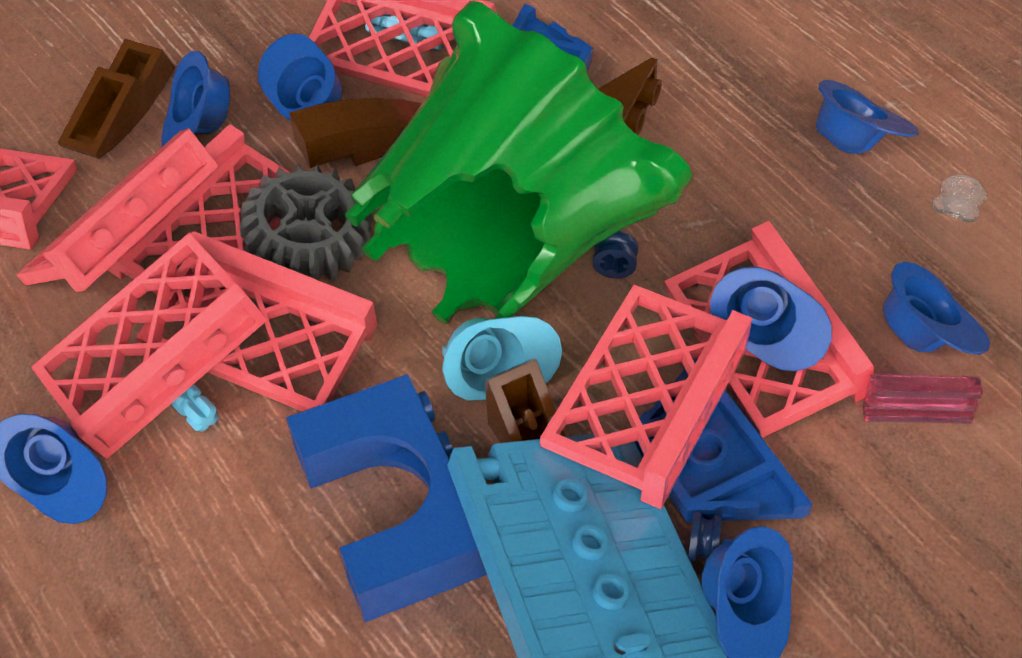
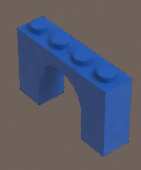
M408 374L286 417L293 447L310 489L363 469L389 466L414 474L429 490L422 506L408 520L390 529L339 547L345 575L364 622L487 575L447 467L453 451L452 445L445 431L436 433L431 423L435 421V414L430 399L425 391L416 392Z

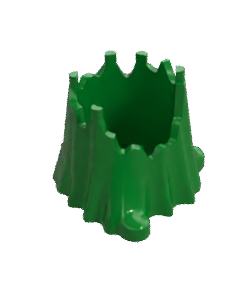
M469 1L453 18L452 31L457 43L453 53L438 64L428 95L396 141L350 195L355 203L345 213L348 221L357 227L369 214L382 205L374 215L376 221L374 235L362 247L363 252L373 261H377L388 248L404 244L408 251L409 260L423 272L440 271L445 275L447 283L443 299L432 310L433 316L443 324H447L458 311L480 305L497 314L495 316L496 319L513 317L594 245L627 226L654 216L659 209L676 203L682 196L683 189L692 179L689 165L676 151L665 145L654 143L638 136L626 125L623 120L624 107L622 103L615 98L603 94L593 85L582 59L561 50L541 33L522 31L511 26L492 9L478 1Z

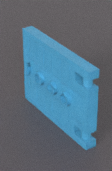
M593 434L565 436L575 442L595 438ZM540 439L493 444L488 457L479 459L476 458L472 446L453 448L447 467L517 658H727L718 640L716 616L711 605L707 602L700 581L664 505L662 509H658L640 501L642 490L540 447ZM635 441L611 448L615 459L636 468L639 466L642 457ZM493 480L494 484H486L485 481Z

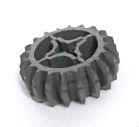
M298 163L294 172L287 173L279 167L275 174V179L262 175L259 188L250 187L247 201L243 202V207H241L240 211L242 221L240 223V236L243 238V242H245L246 252L316 280H319V276L325 275L334 282L336 276H338V269L350 273L354 266V260H362L365 254L362 247L371 239L372 228L370 225L372 214H369L355 227L345 216V213L355 203L350 197L355 191L352 178L340 181L337 169L328 174H323L318 163L312 171H303ZM277 216L281 219L280 226L273 231L269 224ZM336 218L343 224V227L338 232L331 228V222Z

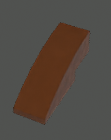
M124 39L110 68L97 67L57 143L63 148L98 159L119 144L151 108L175 69L164 51Z
M387 98L346 99L289 112L294 139L310 168L315 167L317 163L322 165L348 155L356 167L382 158L399 137L421 103Z

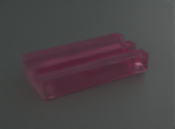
M872 374L869 378L862 406L864 421L972 424L974 419L973 411H976L978 408L977 399H981L983 394L981 379L977 376Z

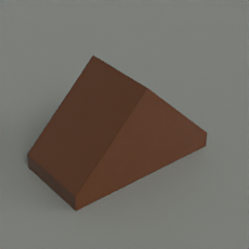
M532 358L485 379L488 425L499 442L507 443L540 439L556 410L537 360ZM562 430L560 435L565 437L564 430Z

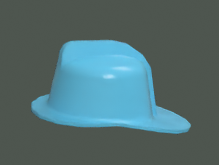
M515 316L497 319H471L462 323L454 330L448 344L442 346L444 356L442 370L445 383L455 395L467 401L486 400L485 379L532 358L537 360L544 381L547 383L560 365L562 355L560 337L550 324L537 317Z

